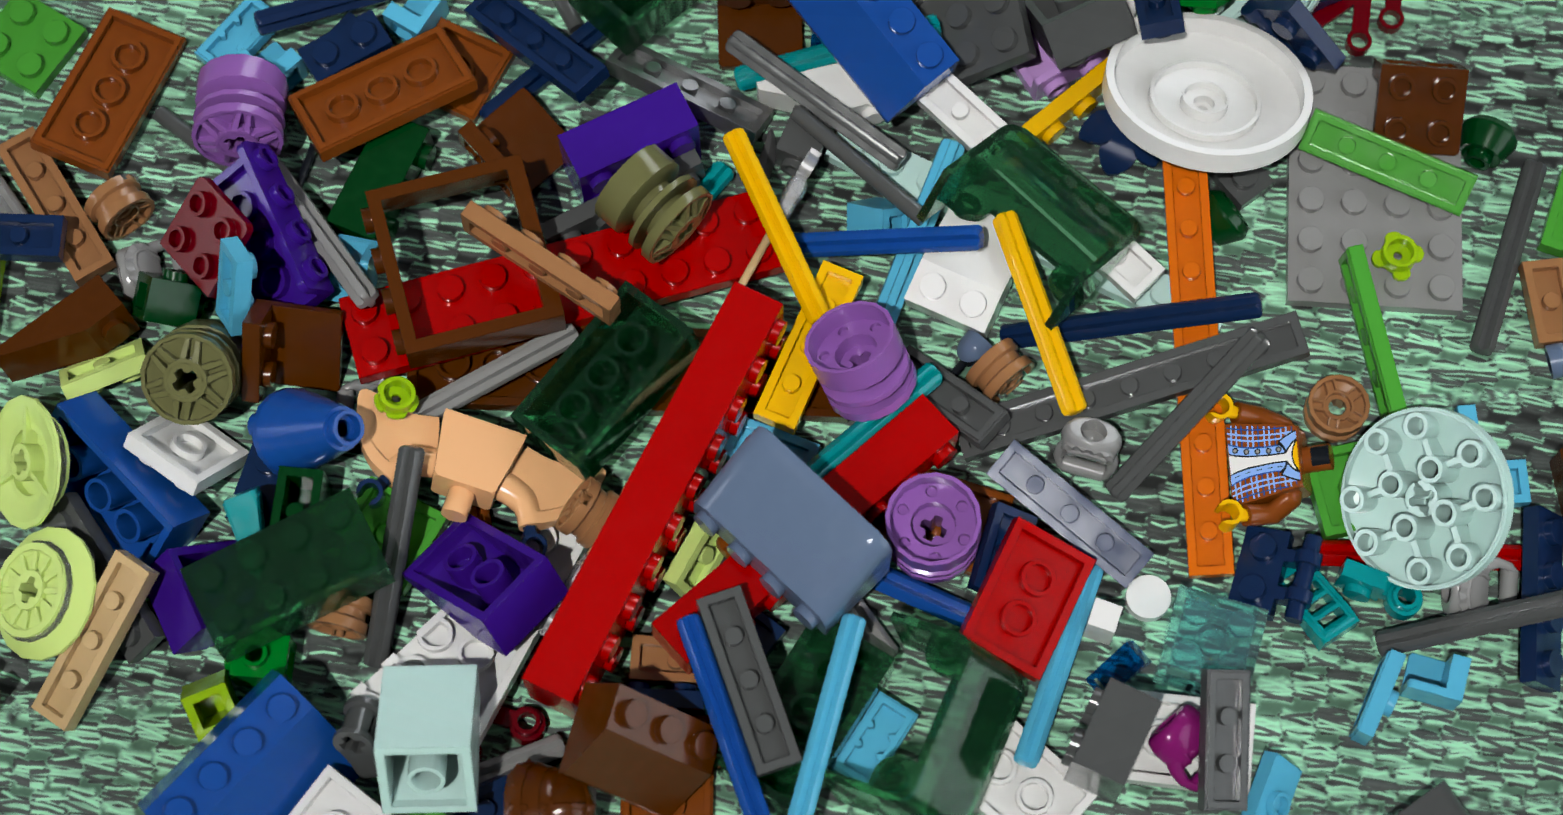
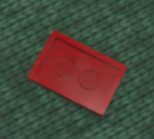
M1019 516L1014 518L956 639L1033 682L1040 681L1096 560Z

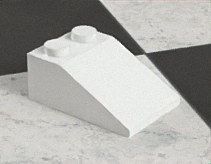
M960 187L939 226L980 225L984 231V246L977 251L924 253L904 296L906 305L966 332L968 330L975 331L987 340L1014 281L996 234L993 219L997 214L1013 209ZM1015 211L1018 214L1027 242L1030 245L1040 221Z

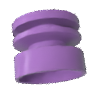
M226 54L207 62L200 69L196 84V108L193 114L194 123L191 132L194 147L205 158L228 167L240 158L236 148L243 141L270 145L271 149L278 156L284 145L286 123L284 114L287 109L286 96H288V84L286 76L276 65L261 57L247 54Z
M855 301L841 304L825 312L813 323L805 337L804 353L834 412L846 420L866 422L881 419L900 408L909 399L916 386L917 370L888 310L877 303Z
M939 472L918 474L901 483L890 497L885 513L887 541L892 548V558L897 567L911 578L927 583L950 581L964 573L975 560L981 541L982 522L980 506L971 489L956 477ZM935 526L940 527L941 537L935 536L932 541L926 539V530L932 531Z

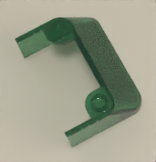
M1014 124L1002 126L944 168L916 216L923 223L947 206L960 219L981 221L990 214L996 217L1001 212L1014 210L1018 214L1029 246L1056 267L1047 280L1050 291L1059 301L1044 324L1050 330L1055 328L1090 297L1132 247L1140 234V226L1130 213L1030 131Z
M893 611L890 620L902 644L925 653L930 669L937 675L951 679L917 761L902 756L887 757L877 764L868 784L827 769L823 780L838 802L875 815H977L1025 698L1023 680L1016 669L963 634Z

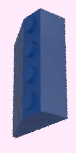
M272 669L137 805L146 815H289L328 764L336 768L352 782L359 776L347 759L332 744L334 733L337 730L287 679Z

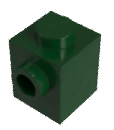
M164 268L163 275L139 271L130 313L143 321L178 327L201 317L204 310L205 297L202 294V290L189 280L190 277L184 271Z

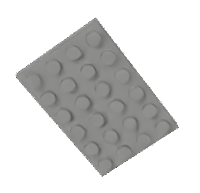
M1339 66L1337 70H1312L1305 68L1313 88V107L1307 126L1315 108H1319L1373 131L1379 82L1372 75L1373 68ZM1299 142L1287 154L1285 305L1351 309L1338 260L1348 247L1363 244L1381 311L1460 316L1463 312L1462 213L1460 216H1457L1298 149ZM1460 148L1456 156L1429 154L1461 168ZM1389 232H1399L1401 235L1410 237L1424 251L1422 261L1413 265L1410 269L1411 276L1403 282L1396 281L1392 273L1386 269L1376 268L1371 261L1373 252L1382 248L1385 243L1384 238ZM1395 253L1394 258L1400 260L1401 255Z

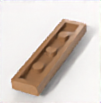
M32 126L1 143L0 157L36 215H64L68 221L63 262L80 288L97 274L101 276L117 267L53 158L31 149L30 140L36 131Z
M471 200L462 211L461 220L465 232L609 326L612 325L621 313L620 297L617 295V289L612 284L600 277H596L593 280L582 273L579 264L568 255L559 253L556 256L544 248L542 240L531 231L522 229L519 232L507 224L506 217L494 207L485 205L482 208Z

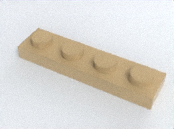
M115 550L97 583L92 613L81 635L58 656L31 708L63 731H75L155 583L159 572L127 550Z

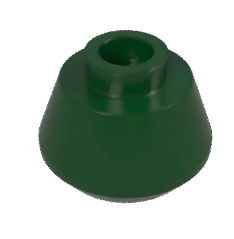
M1475 115L1463 121L1460 151L1465 162L1470 167L1477 170L1495 168L1516 150L1518 143L1515 133L1504 121L1489 115Z
M1210 190L1212 241L1214 240L1218 246L1245 239L1249 227L1240 211L1223 190Z

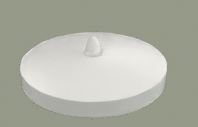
M1183 12L1184 33L1173 34L1166 38L1142 40L1139 24H1137L1135 27L1138 34L1113 45L1107 58L1102 82V95L1107 112L1115 125L1129 140L1161 160L1203 172H1244L1258 169L1280 160L1296 147L1305 133L1313 107V88L1307 71L1300 60L1283 43L1251 24L1216 14Z

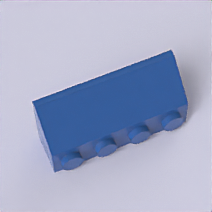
M787 0L887 124L953 73L960 60L912 0Z
M97 391L57 403L51 416L62 426L68 441L70 454L69 481L65 493L77 492L113 550H127L150 566L166 549L189 545L196 538L210 514V511L196 496H191L186 491L177 488L172 481L152 467L142 463L138 457L123 447L127 434L133 430Z

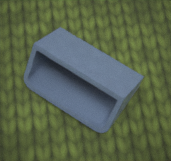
M758 426L742 442L693 504L694 513L696 514L693 518L698 526L709 536L713 537L717 533L728 544L726 549L738 564L745 568L750 564L762 576L759 580L771 595L777 599L783 595L795 607L793 613L804 626L810 630L817 627L824 635L889 572L892 548L883 535L773 433L762 426Z

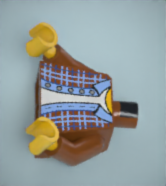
M1225 394L1217 402L1222 408V414L1209 412L1205 415L1206 420L1212 424L1219 423L1226 418H1230L1232 422L1225 424L1232 499L1223 500L1214 510L1215 513H1229L1232 520L1222 521L1218 528L1220 531L1228 533L1240 522L1243 526L1278 524L1300 506L1303 498L1312 495L1310 473L1334 470V455L1331 444L1307 446L1305 433L1297 425H1294L1290 418L1262 406L1243 402H1235L1233 404L1231 397Z

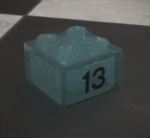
M1180 585L1172 601L1152 683L1200 696L1201 669L1251 670L1252 681L1269 610Z

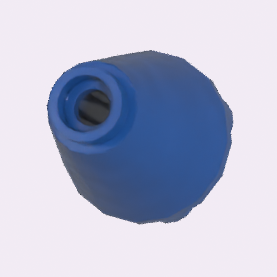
M282 388L269 394L258 406L256 413H253L248 420V431L252 436L258 457L277 476L279 466L308 469L320 468L354 448L361 441L365 430L363 419L356 411L303 388Z

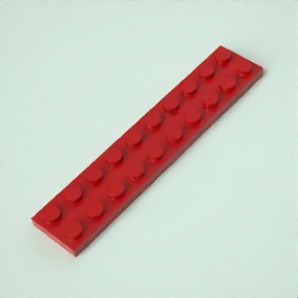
M745 192L712 201L706 216L693 234L671 255L654 264L641 255V248L635 249L628 243L631 229L619 234L612 228H607L546 244V248L556 256L559 253H564L571 257L581 267L580 271L593 280L596 277H600L612 284L617 289V295L620 297L621 313L618 316L733 286L735 281L739 282L766 231L748 193ZM771 242L749 282L784 273ZM504 256L402 282L416 339L542 307L534 276ZM389 286L377 288L379 296L375 300L376 305L372 308L367 306L359 309L349 296L338 299L341 311L344 314L343 319L361 384L523 342L519 341L410 369L407 355L397 356L391 330L399 329L396 314L387 316L381 289L389 288ZM559 293L566 324L572 323L576 328L602 321Z

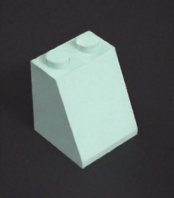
M477 664L383 666L373 748L383 814L478 811L481 695Z

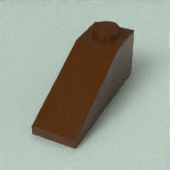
M97 274L0 345V367L12 382L103 356L137 332L140 327L123 303Z

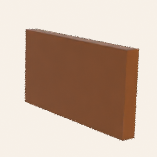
M109 7L30 140L31 149L104 179L112 178L187 45L186 38Z
M439 25L286 97L322 162H325L468 95L479 88L475 77L442 26Z

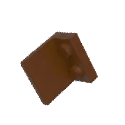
M717 0L719 68L721 70H734L736 66L744 65L725 49L727 40L736 30H742L775 55L803 49L802 18L787 0Z
M1374 58L1372 75L1379 82L1373 131L1426 154L1458 155L1469 69L1460 64Z
M525 88L518 90L477 126L470 120L457 131L459 143L478 164L521 153L531 193L563 166L558 135L564 133V130ZM509 183L497 185L513 202Z
M256 299L242 322V401L259 403L267 388H273L275 383L339 391L342 383L343 312L336 309Z

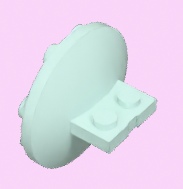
M1414 407L1400 410L1384 417L1368 429L1359 439L1344 469L1340 504L1348 537L1354 549L1367 566L1390 574L1389 577L1387 576L1388 581L1407 589L1430 591L1447 589L1465 583L1481 573L1495 559L1511 527L1514 511V489L1506 459L1497 443L1484 428L1465 415L1452 410L1436 407ZM1351 523L1354 525L1356 531H1353Z

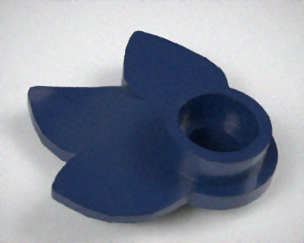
M1107 110L1096 111L1088 117L1080 128L1079 140L1100 146V165L1107 176L1125 173L1133 166L1136 160L1152 168H1155L1160 161L1159 158L1149 154L1129 140L1115 125Z

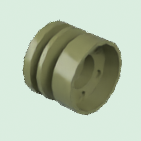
M656 144L644 147L629 158L610 178L595 204V213L617 233L621 234L631 229L628 243L635 249L641 248V255L652 264L660 262L671 255L693 234L706 216L713 200V195L702 185L697 186V181L690 174L677 178L680 165Z
M194 319L176 327L146 353L141 366V389L148 404L162 418L179 425H199L214 419L242 393V338L239 335L231 337L223 323L213 319ZM193 371L197 378L189 382L184 374Z

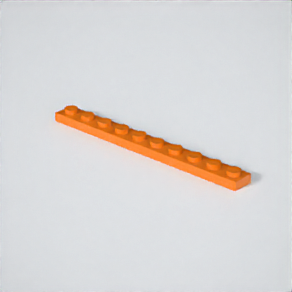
M1162 160L1171 303L1216 297L1208 172L1184 168ZM1218 323L1173 329L1174 348L1218 335ZM1183 395V396L1177 397V405H1178L1187 395ZM1217 403L1209 412L1222 414V408ZM1204 416L1180 442L1188 578L1234 577L1232 531L1225 533L1218 528L1222 521L1231 520V515L1227 512H1214L1223 500L1230 499L1224 420L1212 424Z

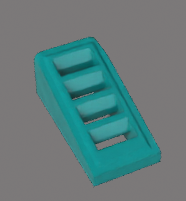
M260 485L231 495L222 503L251 580L256 586L261 582L267 545Z
M1287 568L1284 580L1296 573V569ZM1317 571L1314 573L1312 581L1317 591L1313 592L1311 605L1322 598L1327 605L1314 614L1305 609L1302 623L1299 625L1317 650L1320 651L1355 628L1360 619L1326 578ZM1333 612L1338 619L1323 628L1319 621Z

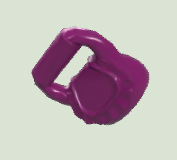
M1183 705L1154 731L1149 738V746L1154 755L1166 764L1171 776L1180 786L1192 792H1198V772L1189 779L1184 768L1191 765L1192 760L1199 755L1200 711L1191 705Z

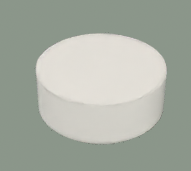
M1139 576L1129 584L1126 590L1125 606L1128 612L1137 620L1143 622L1156 621L1165 615L1170 606V589L1157 576Z

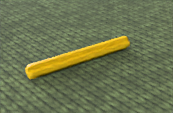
M741 127L735 128L724 134L723 142L802 311L810 325H813L825 312L829 311V308L746 132Z
M1014 210L1001 212L993 219V225L1058 405L1064 416L1077 415L1086 409L1087 403L1018 214Z

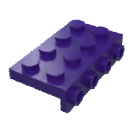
M243 141L236 148L240 158L213 179V182L253 225V233L245 248L248 252L254 254L257 261L258 274L255 279H252L253 288L251 290L254 302L256 299L316 307L335 292L328 277L327 266L319 257L311 239V231L301 217L295 203V195L284 179L275 152L271 149L270 145Z

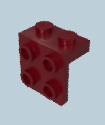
M199 177L161 239L160 244L207 297L216 299L220 238L238 236L245 246L253 233V225L211 178Z

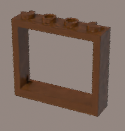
M521 153L365 191L369 207L360 209L367 235L376 234L379 247L370 249L377 275L386 273L389 288L381 289L387 316L392 314L397 316L399 329L391 330L397 356L406 354L410 369L566 330L565 314L559 292L534 277L542 305L541 308L416 339L387 226L385 212L508 182L521 230L527 229L542 240L544 243L543 247L546 248Z

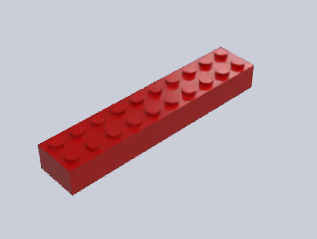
M736 281L734 282L522 676L530 698L574 719L584 684L600 683L606 670L611 673L615 670L624 651V648L619 645L627 630L633 633L638 627L645 608L640 606L648 590L654 593L658 589L666 571V568L661 565L668 552L676 553L682 544L687 531L682 526L690 512L694 513L693 504L705 490L703 486L710 473L717 475L721 470L728 451L723 449L730 435L737 437L741 432L748 416L744 409L750 397L752 396L756 399L759 397L768 378V374H765L764 371L770 359L778 360L788 338L784 335L788 322L784 321L783 303Z

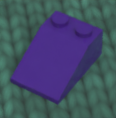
M471 514L468 515L466 522H453L402 573L410 584L474 637L504 656H507L520 644L568 592L567 587L547 556Z

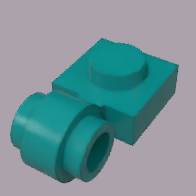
M1348 558L1339 568L1334 582V586L1342 588V593L1352 600L1368 602L1369 599L1377 601L1378 598L1382 599L1386 612L1397 620L1412 618L1423 604L1421 590L1407 589L1388 581L1387 576L1389 577L1390 574ZM1398 596L1405 598L1408 605L1401 603Z

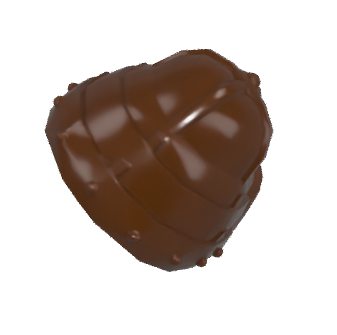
M528 759L525 762L517 763L507 775L504 789V815H595L597 804L594 802V797L588 785L558 773L559 768L545 765V763Z

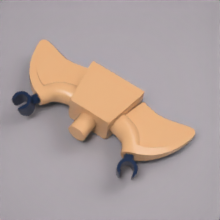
M362 389L358 394L356 412L362 417L365 426L364 435L359 444L368 465L378 479L367 478L362 480L356 487V495L359 498L369 488L378 489L377 497L369 503L371 509L381 507L386 498L385 490L388 487L392 488L400 446H418L425 451L421 477L432 478L430 490L446 496L441 509L443 517L453 522L463 523L467 521L472 505L489 510L497 500L515 513L518 529L524 532V538L520 542L526 544L529 540L537 542L540 548L539 553L545 555L548 544L544 536L537 533V531L556 526L557 519L565 504L586 478L591 476L601 484L605 480L606 470L603 467L557 462L541 455L530 447L523 451L527 437L526 434L448 408L444 411L439 433V417L407 413L404 419H390L386 416L385 412H379L375 407L374 396L377 393L369 389Z

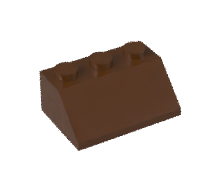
M585 683L558 773L655 815H672L711 776L719 745L712 725L621 683Z

